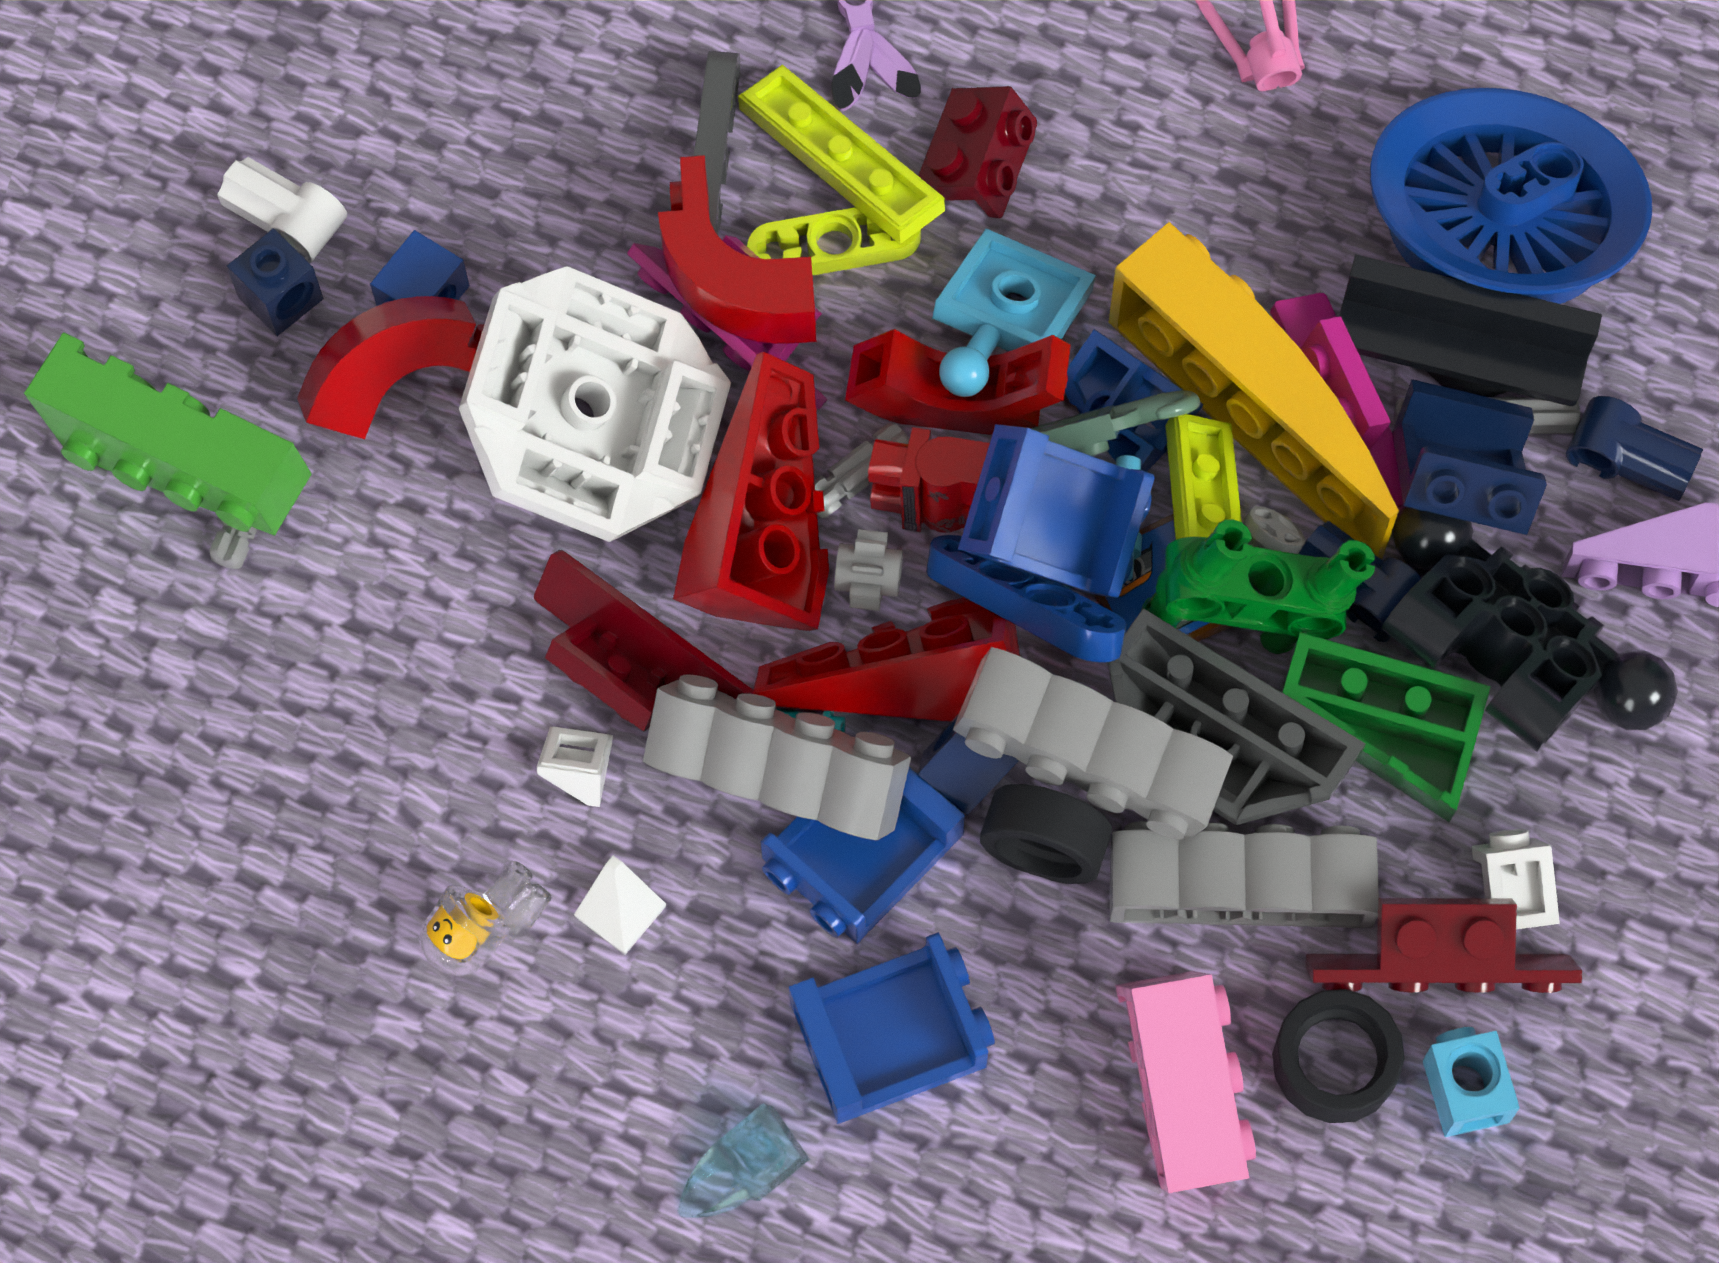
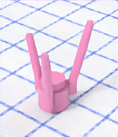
M1195 0L1202 14L1236 63L1242 83L1254 80L1257 89L1263 92L1277 89L1278 86L1280 88L1291 86L1301 79V70L1305 66L1299 50L1295 0H1282L1285 36L1283 31L1279 29L1273 0H1259L1266 31L1257 34L1250 40L1249 45L1251 49L1248 51L1247 56L1209 0Z

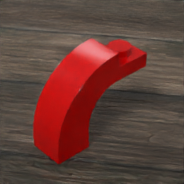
M705 155L680 157L681 181L670 182L671 211L658 212L665 264L670 278L681 297L702 318L714 326L744 339L774 344L817 342L811 257L761 259L741 254L729 247L717 235L710 222Z
M437 296L401 298L383 303L363 312L343 325L331 336L313 360L297 397L306 423L365 440L381 399L388 389L403 376L418 369L432 366H447L470 372L485 324L477 325L476 330H474L476 322L464 301Z
M892 329L853 345L845 401L873 415L904 425L986 435L993 434L995 424L1031 429L1039 424L1040 409L1064 401L1065 388L1068 381L1067 371L1071 344L1051 335L1012 351L992 355L987 360L989 378L985 387L975 395L961 397L950 393L940 380L939 368L947 352L928 347L898 330Z

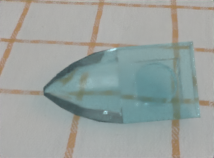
M765 1103L761 1104L714 1143L701 1157L687 1179L678 1208V1213L681 1217H712L731 1211L748 1200L760 1201L810 1160L774 1106Z

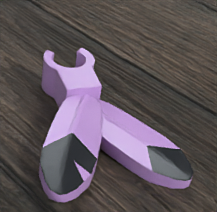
M838 0V10L846 18L850 32L838 60L831 86L833 104L839 111L851 108L859 100L870 67L895 93L907 98H917L921 93L918 75L911 64L883 36L874 31L872 16L873 0H866L858 6L850 5L845 0Z

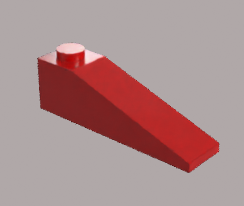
M766 352L756 354L687 533L673 600L715 617L789 629L818 630L829 575L828 549H820L817 513L824 512L825 510L823 491H815L812 455L820 448L814 374Z
M965 597L946 601L927 608L931 618L930 622L906 632L895 628L893 622L888 621L871 627L873 633L862 638L857 644V649L846 652L844 644L828 642L759 666L753 694L772 699L776 702V707L951 722L960 713L979 664L991 647L1020 656L1016 625Z

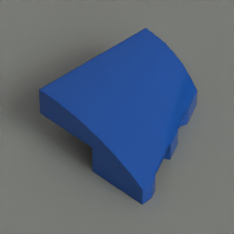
M1095 329L1068 366V381L1065 388V393L1070 403L1077 407L1080 414L1111 405L1117 406L1161 393L1183 391L1179 386ZM1200 402L1196 410L1187 414L1196 416L1204 404ZM1169 419L1151 422L1155 428H1151L1145 423L1120 430L1117 438L1107 440L1110 448L1107 452L1115 462L1120 456H1135L1141 460V470L1147 472L1168 450L1165 425Z

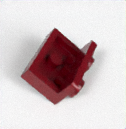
M1011 86L952 88L918 176L941 194L945 201L975 200L988 217L1002 218L1010 196L1015 191L1017 178L1028 148L1034 140L1037 119Z

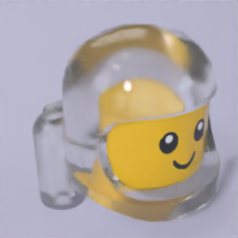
M511 861L485 893L472 891L462 886L450 885L442 893L436 906L420 929L419 942L422 952L435 968L448 975L461 977L475 973L484 966L505 937L513 941L516 938L524 937L551 901L550 893L541 885L533 882L530 883L533 878L532 873L526 866L517 861Z

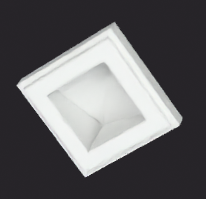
M550 727L537 764V774L586 805L600 807L613 735ZM560 744H564V745H571V746H578V747H585V748H593V749H595V751L592 752V751H585V750L564 748V747H559V746H560Z
M613 855L586 894L574 917L622 954L626 955L666 907V903L622 861Z

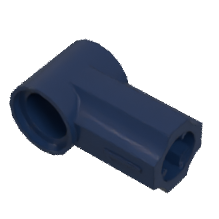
M1596 396L1588 402L1566 450V458L1575 467H1578L1580 462L1601 471L1599 477L1603 479L1615 478L1619 475L1680 501L1700 460L1703 449L1642 423L1639 412L1620 399L1610 396Z
M1328 520L1325 524L1319 525L1309 536L1298 554L1331 558L1343 543L1354 539ZM1374 554L1375 560L1370 565L1375 566V571L1369 579L1363 581L1356 588L1355 601L1346 610V614L1353 623L1359 619L1374 630L1377 634L1373 638L1377 641L1387 642L1391 636L1381 629L1382 625L1397 604L1421 577L1401 560L1393 557H1386L1384 560H1381Z

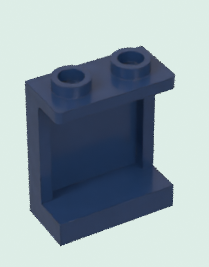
M1411 379L1392 431L1403 506L1527 535L1547 486L1544 474L1526 470L1522 454L1535 420L1532 408Z

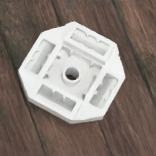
M566 266L523 283L518 282L500 288L493 296L459 411L493 497L611 542L691 502L701 494L731 382L717 363H712L701 340L681 313ZM575 398H580L587 402L592 408L594 417L583 414L578 409Z

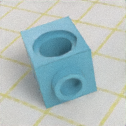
M1463 1027L1437 1036L1435 1038L1437 1044L1430 1046L1423 1059V1064L1444 1136L1449 1137L1510 1123L1520 1107L1497 1030L1476 1035L1473 1027ZM1458 1066L1473 1068L1481 1075L1484 1089L1468 1091L1461 1088L1453 1078L1452 1069Z

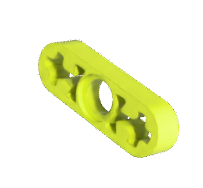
M853 207L762 224L751 233L747 247L759 258L771 259L769 254H766L767 244L778 242L780 249L785 250L783 251V258L802 257L799 236L807 235V249L812 260V274L819 275L905 259L911 256L919 247L921 229L899 244L897 241H891V237L860 210ZM859 225H867L870 247L862 248V233ZM838 231L846 234L851 239L852 244L843 253L828 254L819 248L817 242L825 233Z

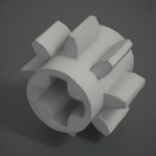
M858 529L855 545L839 544L834 590L850 592L849 608L880 611L882 596L898 597L903 550L888 548V532Z

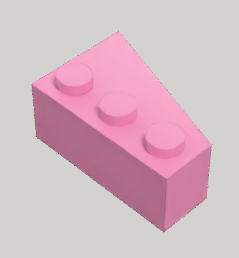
M1196 971L1115 985L1119 1003L1126 1002L1133 1038V1041L1128 1042L1132 1063L1137 1062L1144 1099L1142 1108L1160 1188L1168 1193L1248 1179L1249 1173L1246 1161L1256 1159V1149L1248 1119L1239 1120L1234 1093L1243 1092V1078L1236 1052L1226 1053L1221 1026L1231 1024V1014L1224 986H1214L1212 974Z

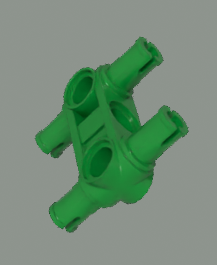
M1234 519L1224 520L1216 526L1208 538L1184 537L1174 540L1167 545L1165 549V569L1157 577L1156 592L1144 601L1141 611L1145 609L1175 628L1182 620L1264 631L1260 635L1263 647L1271 653L1283 654L1294 648L1300 632L1322 639L1334 638L1344 633L1346 629V610L1355 601L1356 588L1363 581L1369 579L1375 571V566L1370 565L1375 560L1374 553L1369 546L1357 540H1349L1343 543L1331 558L1312 557L1252 547V545H1248L1252 537L1247 526ZM1251 584L1257 587L1261 594L1255 591Z

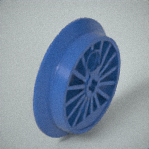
M1470 88L1449 91L1426 98L1402 111L1387 125L1377 140L1371 158L1370 186L1372 196L1379 213L1389 228L1397 250L1410 267L1459 279L1486 289L1521 294L1558 304L1565 303L1584 293L1592 285L1608 279L1624 268L1642 247L1651 224L1652 196L1649 184L1642 168L1628 148L1612 132L1586 114L1561 102L1533 93L1502 88ZM1485 153H1499L1498 166L1492 168ZM1457 156H1461L1464 162H1462ZM1492 245L1494 246L1493 267L1489 269L1480 260ZM1509 256L1518 273L1508 272Z

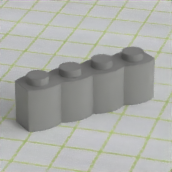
M991 647L982 658L953 728L954 731L966 738V746L974 752L990 758H1001L1003 754L1013 756L1027 765L1025 770L1031 777L1043 783L1056 786L1062 785L1064 781L1073 783L1087 792L1086 798L1093 805L1115 813L1123 812L1124 808L1134 810L1142 817L1148 819L1147 826L1153 832L1175 840L1184 839L1185 835L1195 837L1207 827L1233 759L1232 754L1203 738L1173 729L1163 721L1143 711L1113 702L1101 693L1081 683L1053 675L1041 666L1021 656Z
M682 675L679 680L657 688L643 762L647 765L675 776L701 781L714 789L731 795L759 800L763 804L787 814L818 820L828 827L853 836L879 840L895 830L911 756L895 749V742L891 738L872 732H859L855 737H851L842 731L834 729L835 722L832 719L815 713H798L796 718H792L776 710V702L770 698L756 694H739L737 699H734L718 691L717 682L698 675Z
M1139 821L1125 825L1122 831L1112 832L1110 843V922L1372 928L1378 917L1377 838L1360 835V830L1352 826H1331L1321 830V835L1308 836L1296 834L1294 828L1288 825L1269 824L1256 828L1253 834L1243 835L1229 832V828L1226 825L1208 823L1207 827L1195 837L1185 835L1184 839L1175 840L1153 832L1148 828L1147 821Z

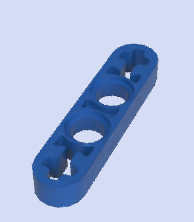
M942 535L932 539L926 573L937 583L1079 659L1105 663L1120 658L1127 623L1118 614L1059 583L958 550L962 537L960 535Z

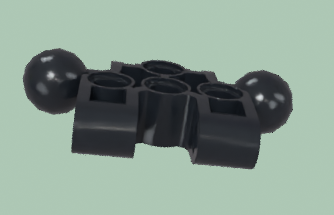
M1403 504L1400 506L1392 529L1395 548L1406 563L1428 572L1397 604L1381 629L1432 669H1435L1452 653H1458L1466 657L1470 665L1477 672L1496 681L1501 687L1485 711L1532 749L1538 752L1570 718L1593 686L1598 709L1610 723L1625 730H1647L1669 717L1678 693L1673 671L1662 658L1645 650H1626L1618 654L1597 636L1605 625L1593 616L1586 619L1577 612L1580 606L1574 602V594L1570 586L1560 576L1543 568H1530L1526 564L1519 567L1510 560L1514 554L1503 546L1493 554H1490L1471 539L1474 531L1472 523L1469 521L1406 507Z

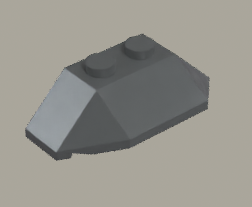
M1142 609L1125 633L1120 658L1107 662L1115 702L1143 711L1163 721L1173 729L1203 738L1233 755L1213 811L1235 825L1330 800L1365 748L1366 743L1145 609Z

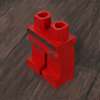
M912 427L908 444L875 439L868 468V481L873 483L870 497L871 509L901 514L902 529L921 533L923 523L930 529L940 533H951L964 528L990 443L949 436L931 439V430Z

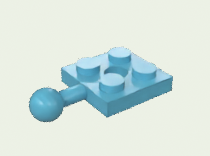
M985 229L935 302L932 319L973 336L966 347L952 349L942 359L939 375L943 386L956 396L968 397L975 395L985 387L988 381L989 365L987 360L996 346L1006 351H1012L1051 335L1062 339L1091 295L1096 275L989 229ZM1012 292L1024 296L1027 300L1014 301L1005 296Z

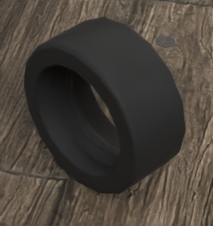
M1007 784L996 789L980 833V844L994 858L1016 870L1059 883L1086 884L1098 877L1111 837L1112 825L1104 814L1088 803L1068 794L1035 785Z
M1347 989L1322 990L1299 1001L1284 1018L1272 1052L1275 1079L1286 1099L1306 1116L1327 1123L1356 1122L1376 1112L1397 1085L1405 1059L1402 1034L1390 1013L1371 997ZM1342 1019L1355 1023L1368 1033L1376 1047L1377 1066L1374 1076L1365 1087L1351 1094L1335 1095L1319 1090L1307 1080L1300 1067L1298 1049L1302 1037L1312 1026L1324 1020Z

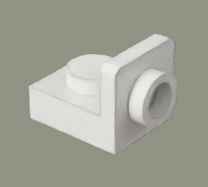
M1513 829L1490 833L1489 844L1472 846L1473 860L1481 863L1485 898H1512L1517 904L1516 930L1560 924L1551 845L1536 838H1530L1529 830Z

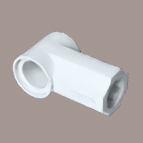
M249 157L242 161L235 160L223 175V183L217 194L221 205L267 232L274 228L292 247L306 256L305 259L309 263L315 259L347 218V211L344 206L321 186L305 182L300 187Z

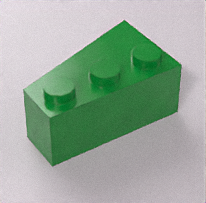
M1300 632L1282 693L1366 743L1356 762L1446 821H1451L1457 811L1491 686Z

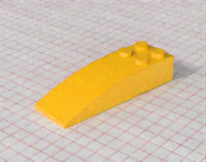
M1168 222L1115 267L1108 323L1174 384L1183 390L1196 393L1200 402L1204 404L1201 409L1213 420L1231 423L1233 438L1324 523L1329 520L1354 540L1369 546L1373 553L1382 560L1398 509L1368 448L1337 397L1302 350L1255 300L1254 293L1247 283L1236 275H1227L1211 260L1208 250L1196 237L1190 234L1184 236L1175 226Z

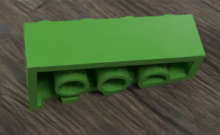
M64 332L62 333L24 392V395L63 446L61 454L68 461L87 471H93L96 466L111 471L123 484L138 491H145L147 486L162 491L170 501L186 510L195 512L200 506L213 511L224 523L239 531L249 532L250 528L253 527L271 535H276L312 475L292 442L221 408L212 418L210 417L209 410L201 402L190 396V393L170 383H167L163 391L159 392L146 380L134 374L135 369L133 365L112 355L103 365L86 355L83 350L85 347L83 341Z

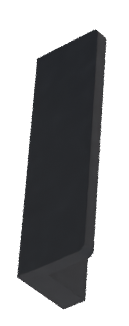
M1356 254L1339 314L1359 355L1566 406H1575L1577 404L1587 361L1597 339L1602 314L1521 294L1486 289L1459 279Z

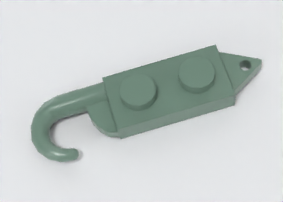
M1192 391L1166 392L1041 424L1031 429L1049 435L1048 440L1093 456L1109 450L1107 440L1117 438L1120 430L1190 413L1199 407L1200 399Z

